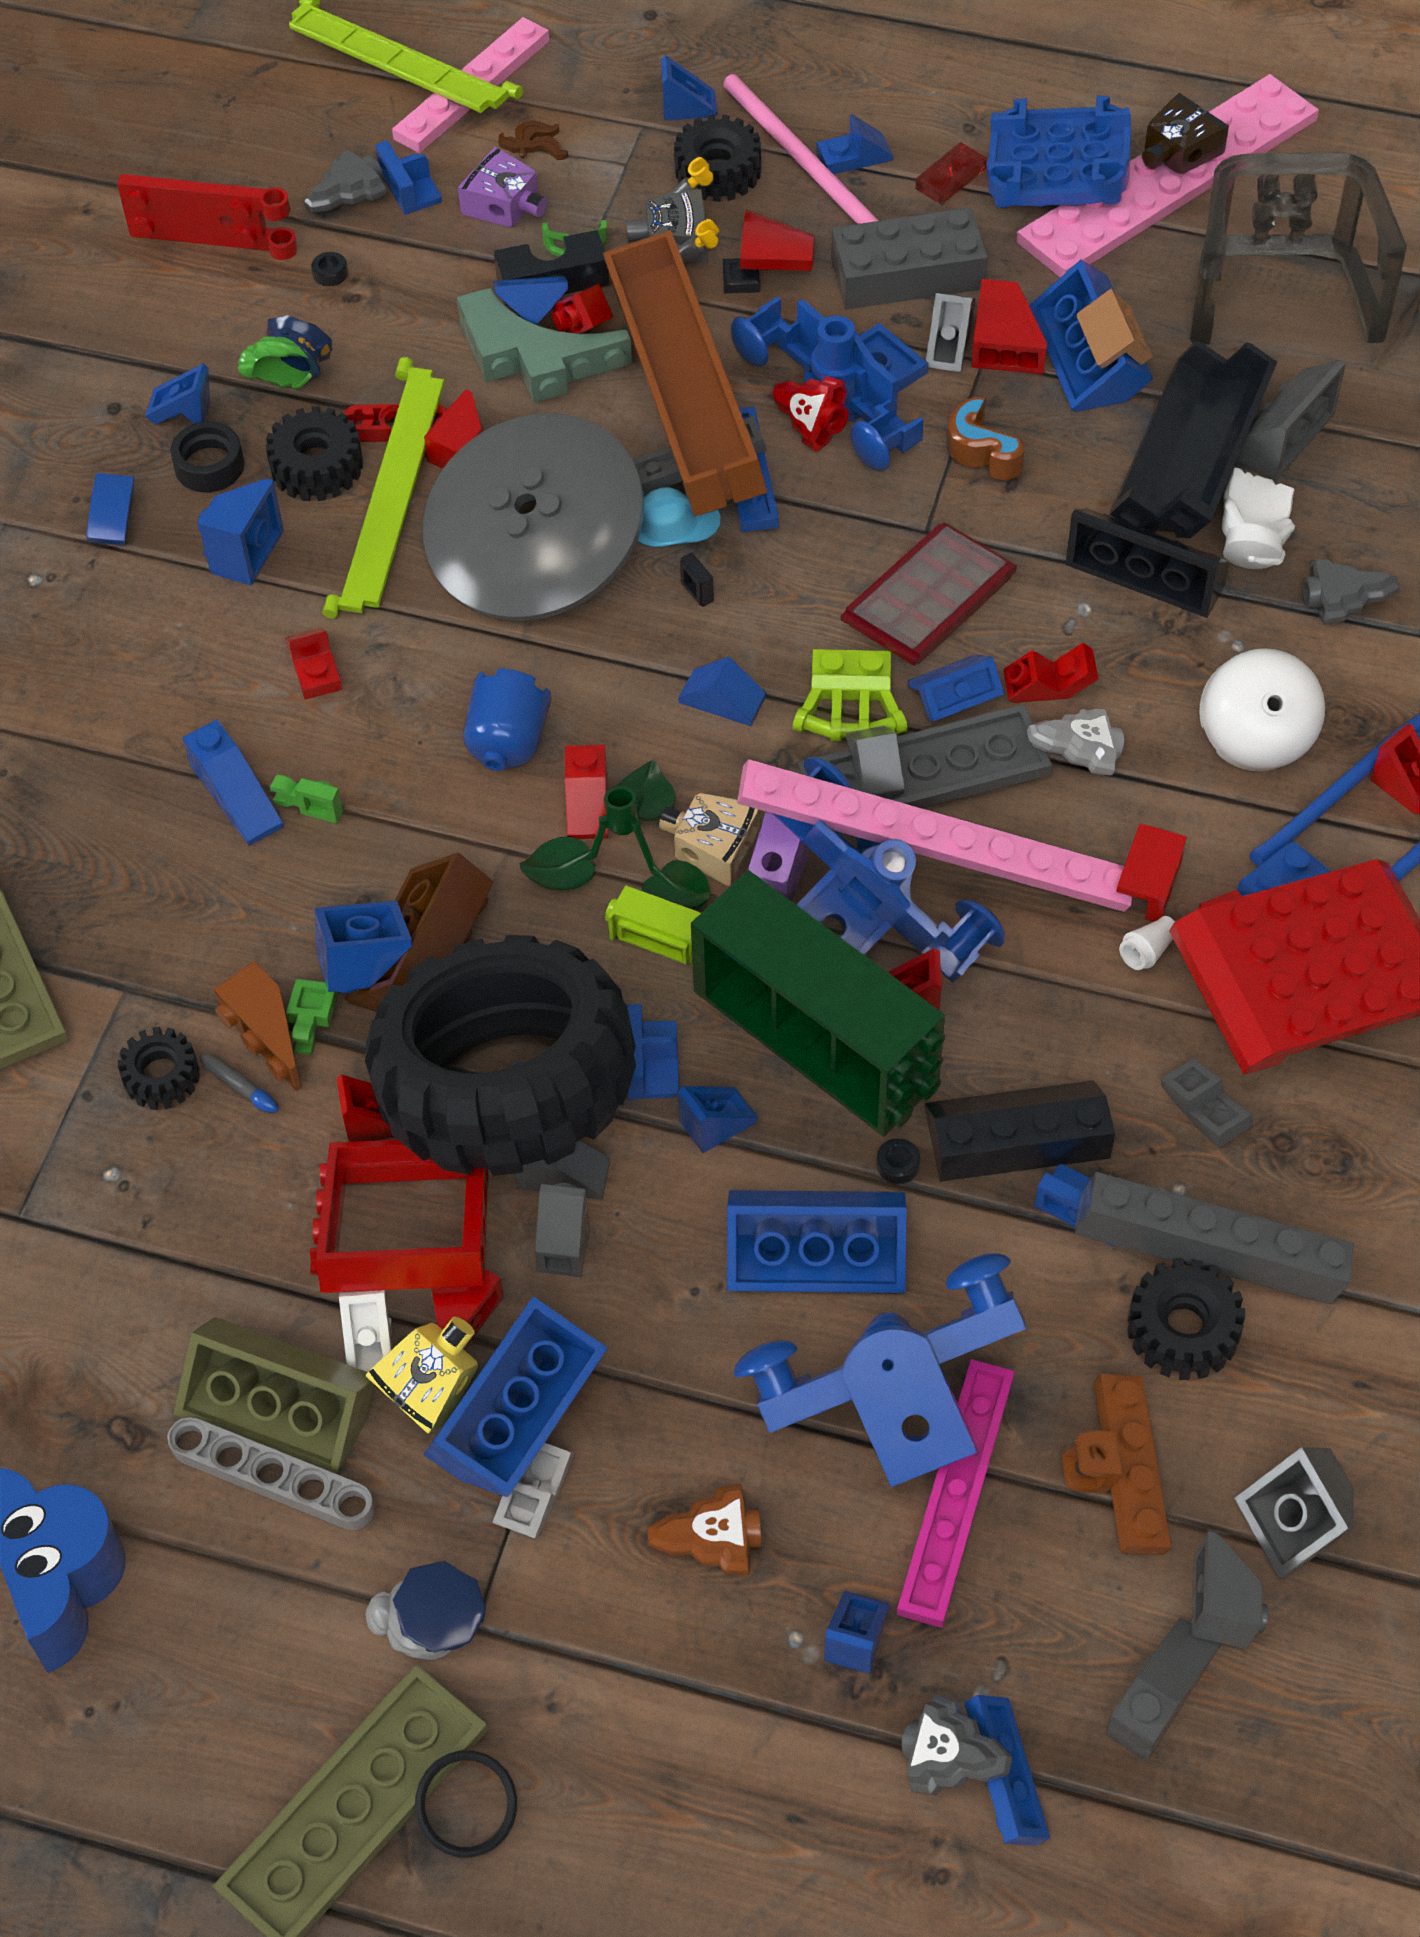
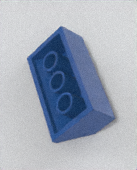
M1082 259L1029 305L1047 342V352L1071 409L1075 412L1127 402L1153 380L1147 363L1145 362L1143 365H1140L1127 353L1105 368L1097 365L1077 319V313L1109 289H1113L1106 274Z
M729 1190L727 1205V1291L905 1293L907 1213L905 1192Z
M533 1296L423 1455L462 1482L508 1497L607 1350V1347Z

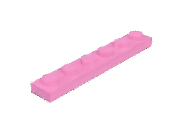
M522 17L461 71L498 86L550 41L549 30ZM433 93L392 128L393 139L420 154L465 115L470 108Z

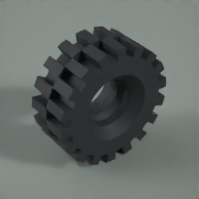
M708 115L707 121H702L701 117L694 119L693 127L687 123L683 126V133L678 132L676 135L674 161L675 176L678 179V184L685 177H692L688 172V167L694 159L702 157L709 164V170L713 174L712 182L707 186L697 185L698 189L702 190L703 200L706 201L707 196H712L713 202H721V197L727 196L728 201L735 199V193L744 196L748 193V187L753 189L757 185V179H760L761 176L760 136L758 132L754 133V127L750 124L743 127L742 119L736 118L733 122L730 121V115H722V119H715V115ZM723 159V160H726V161H722V162H712V161H710V160Z
M312 406V412L305 413L304 408L296 410L297 416L291 417L287 413L282 416L283 424L274 423L272 426L273 433H268L266 438V452L272 478L276 481L277 487L281 491L287 489L288 496L295 498L299 493L301 494L302 501H310L311 496H317L318 501L326 500L325 494L331 493L335 498L341 495L340 488L344 487L348 491L353 487L352 479L358 480L361 476L360 469H363V458L359 434L354 422H348V417L341 412L336 417L335 409L327 407L324 413L320 411V406ZM320 447L326 449L316 455L302 454L310 448Z
M1174 1259L1171 1269H1167L1164 1262L1156 1265L1153 1276L1147 1272L1141 1278L1140 1286L1136 1285L1133 1292L1127 1320L1129 1322L1127 1329L1129 1339L1134 1338L1132 1348L1137 1356L1143 1352L1146 1353L1144 1364L1150 1369L1156 1363L1161 1365L1160 1374L1168 1378L1170 1377L1171 1370L1180 1372L1179 1380H1189L1191 1372L1196 1371L1198 1379L1208 1377L1211 1367L1216 1373L1223 1369L1226 1359L1230 1361L1234 1356L1244 1327L1245 1308H1241L1243 1298L1240 1291L1232 1293L1234 1286L1232 1279L1229 1276L1222 1281L1218 1279L1220 1269L1211 1265L1208 1272L1200 1269L1202 1261L1192 1259L1191 1267H1184L1183 1259ZM1176 1309L1191 1310L1201 1317L1203 1327L1199 1332L1193 1334L1178 1332L1169 1325L1168 1315Z

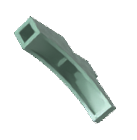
M491 288L456 297L460 325L485 382L520 373L533 403L568 394L567 382L632 365L631 338L626 329L596 334L566 333L547 329L530 323L514 314L499 301Z

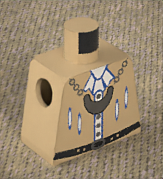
M700 793L695 795L686 813L667 806L661 815L659 829L675 834V857L678 860L686 861L696 866L705 875L730 887L760 832L761 810L738 804L736 799Z

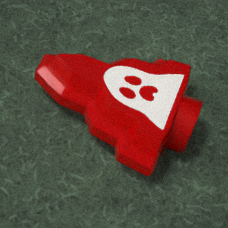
M825 376L822 381L809 379L803 385L793 381L775 384L771 395L772 399L780 411L791 417L792 428L802 434V443L812 450L819 452L823 446L829 444L833 434L840 433L847 424L849 415L844 404L848 391L845 388V381Z

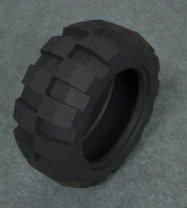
M506 935L503 942L484 944L482 938L454 946L455 953L439 960L433 956L429 957L408 971L407 982L403 986L392 985L378 1004L375 1019L371 1022L366 1041L365 1063L382 1120L390 1126L392 1135L423 1161L431 1158L441 1169L470 1175L474 1168L489 1169L493 1176L523 1173V1165L543 1159L547 1165H550L575 1153L576 1142L585 1136L595 1139L613 1121L618 1105L624 1104L636 1068L634 1058L636 1046L627 1005L623 1002L621 989L594 958L589 960L579 948L559 940H554L549 945L540 944L536 937L531 935ZM512 1035H540L557 1040L540 1055L511 1068L486 1073H464L445 1069L453 1060L467 1050L493 1039Z

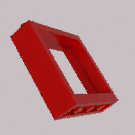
M399 1140L329 1143L327 1163L320 1164V1184L324 1189H317L316 1191L317 1214L321 1215L320 1218L313 1219V1241L317 1247L310 1248L309 1250L311 1259L310 1274L318 1275L321 1293L484 1286L489 1169L474 1168L470 1175L443 1170L431 1158L423 1161ZM466 1179L462 1247L339 1252L346 1184Z

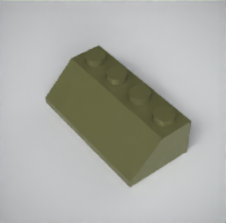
M214 1317L191 1332L173 1415L181 1418H198L338 1475L368 1417L375 1384L365 1376L368 1373L366 1371Z

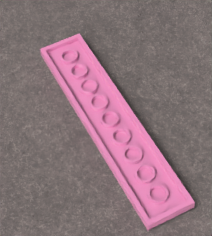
M1269 74L1209 112L1229 125L1225 153L1184 174H1178L1164 164H1161L1156 169L1148 168L1144 164L1141 154L1130 161L1129 183L1126 190L1122 193L1120 202L1113 205H1107L1102 202L1078 206L1059 205L1017 231L1016 242L1059 277H1062L1081 259L1088 264H1092L1317 121L1319 109Z

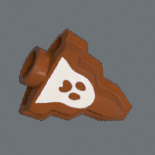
M741 1484L719 1487L714 1497L696 1500L689 1512L670 1514L647 1527L649 1547L670 1555H692L701 1565L720 1566L724 1574L749 1575V1548L762 1547L759 1509H746Z

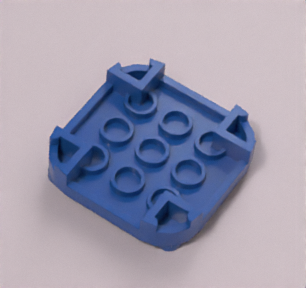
M1097 95L1096 107L1027 110V98L1014 100V107L1001 114L993 112L990 119L991 137L989 158L986 166L989 193L994 197V204L997 207L1008 208L1012 205L1035 207L1046 205L1078 206L1101 202L1113 205L1121 201L1122 193L1126 190L1129 183L1131 114L1129 107L1122 109L1110 104V96Z

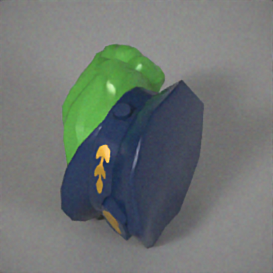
M290 315L268 319L266 336L256 342L255 345H249L241 352L240 359L238 360V371L250 380L259 379L268 381L275 386H280V388L292 386L294 390H298L311 377H319L321 372L318 363L330 359L332 339L317 325L301 321Z

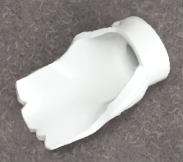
M1233 468L1224 493V514L1222 518V531L1226 536L1223 556L1226 560L1247 569H1264L1283 562L1285 551L1282 546L1295 529L1294 523L1289 519L1293 506L1294 488L1281 483L1275 485L1272 479L1263 478L1258 475L1253 477L1250 472L1244 473L1240 468Z

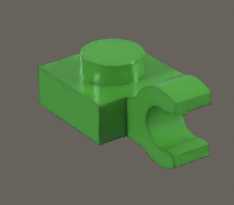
M296 979L286 1011L288 1022L295 1023L291 1036L292 1041H296L294 1053L311 1055L315 1045L316 1027L330 1026L339 993L337 991L328 992L326 982Z

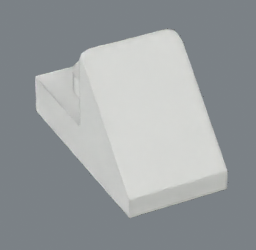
M386 1291L340 1292L339 1303L347 1365L368 1372L393 1349L392 1320L388 1317Z

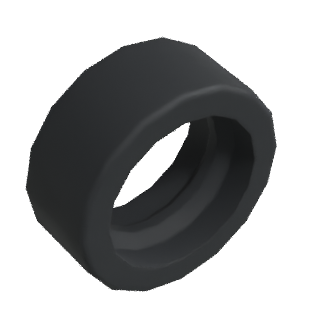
M204 421L184 428L173 439L170 448L176 478L184 487L195 492L210 493L227 488L234 484L241 476L245 464L238 435L231 427L220 422ZM220 448L229 452L223 460L209 466H194L186 462L193 453L201 449Z

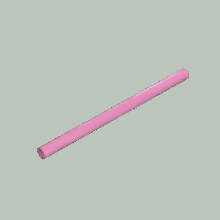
M731 74L726 77L723 83L724 88L857 224L879 221L737 75Z

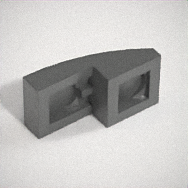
M1195 1058L1161 1079V1085L1180 1110L1219 1148L1253 1126L1252 1114L1223 1092L1222 1079Z

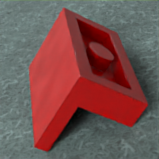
M1139 823L1116 892L1148 901L1145 919L1155 922L1164 916L1183 860L1187 836Z

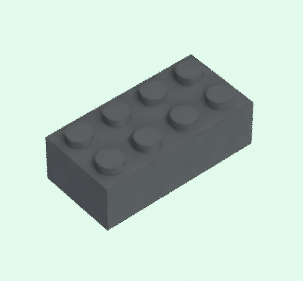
M972 207L832 228L831 261L845 310L935 297L936 293L955 294L980 290L982 279H986L988 257Z

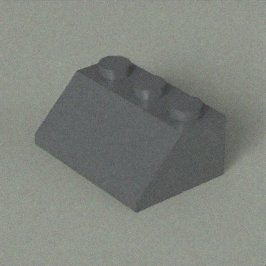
M1339 359L1305 368L1292 381H1285L1279 390L1277 398L1272 403L1267 402L1262 407L1257 420L1250 427L1237 462L1276 482L1335 415L1346 362Z

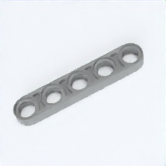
M182 1418L169 1429L167 1435L168 1445L175 1459L183 1464L344 1529H361L373 1519L375 1508L372 1495L360 1483L198 1418ZM188 1431L200 1433L202 1435L201 1443L193 1450L186 1451L177 1446L178 1439L182 1434ZM229 1447L240 1449L243 1455L236 1465L225 1467L218 1463V1456L224 1449ZM274 1463L283 1467L282 1476L274 1483H263L258 1479L259 1471L267 1464ZM309 1480H318L324 1484L323 1493L318 1498L306 1500L300 1497L299 1490L303 1483ZM352 1496L364 1499L366 1505L359 1515L349 1517L341 1513L340 1507L345 1499Z

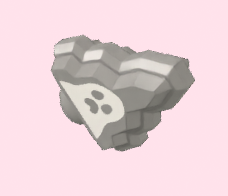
M1081 709L1078 714H1065L1061 720H1044L1030 725L1027 729L1029 742L1032 743V746L1044 752L1062 754L1071 764L1087 767L1091 773L1102 776L1114 773L1115 761L1120 757L1124 747L1123 731L1119 727H1111L1105 709Z

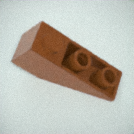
M253 961L214 989L219 1005L215 1008V1011L227 1028L236 1027L241 1033L240 1037L244 1045L253 1055L256 1056L260 1053L267 1060L266 1065L269 1071L279 1082L282 1083L286 1080L298 1091L302 1087L280 987Z

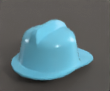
M669 487L655 489L644 497V519L638 541L650 547H665L706 540L718 530L720 526V513L718 510L694 517L687 495Z

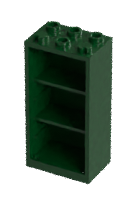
M747 870L691 922L694 992L881 1136L885 1137L895 1126L902 1127L911 1117L914 1107L922 1099L929 1100L937 1092L941 1085L940 1069L943 1063L942 1046L945 1040V1014L750 870Z

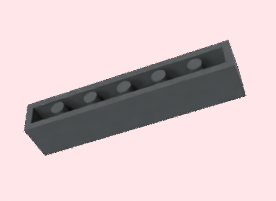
M1095 1172L1080 1196L1074 1232L1077 1235L1171 1261L1183 1259V1264L1191 1266L1192 1259L1202 1261L1200 1269L1209 1271L1211 1265L1220 1269L1219 1274L1327 1304H1332L1350 1283L1354 1243L1099 1172Z

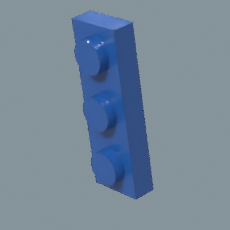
M976 1695L965 1701L964 1705L969 1718L977 1721L980 1734L997 1740L1013 1757L1007 1776L986 1782L996 1812L997 1826L1002 1833L1004 1843L1036 1846L1050 1839L1009 1698Z

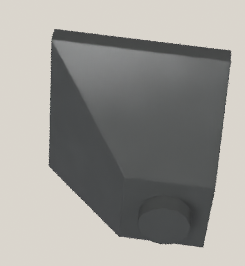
M1301 1447L1235 1497L1238 1506L1279 1579L1288 1577L1353 1529L1354 1488L1331 1448Z

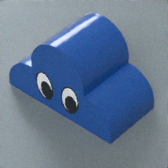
M0 1468V1567L27 1640L45 1670L49 1673L68 1663L81 1649L88 1632L86 1608L105 1599L117 1587L125 1570V1550L103 1503L91 1491L76 1485H56L36 1493L31 1483L24 1476L15 1471Z

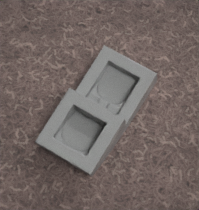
M544 1443L508 1497L502 1496L492 1523L537 1539L556 1502L575 1454Z

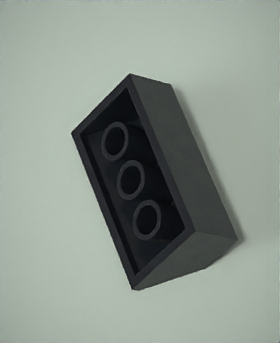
M1087 508L1074 509L1071 515L1065 565L1208 618L1225 587L1230 561L1220 558L1215 554L1190 547L1177 540H1171L1147 531L1142 527H1136L1117 520L1109 515Z
M1093 1080L927 1102L924 1105L940 1182L1053 1167L1060 1164L1067 1165L1111 1159L1115 1130L1107 1097Z

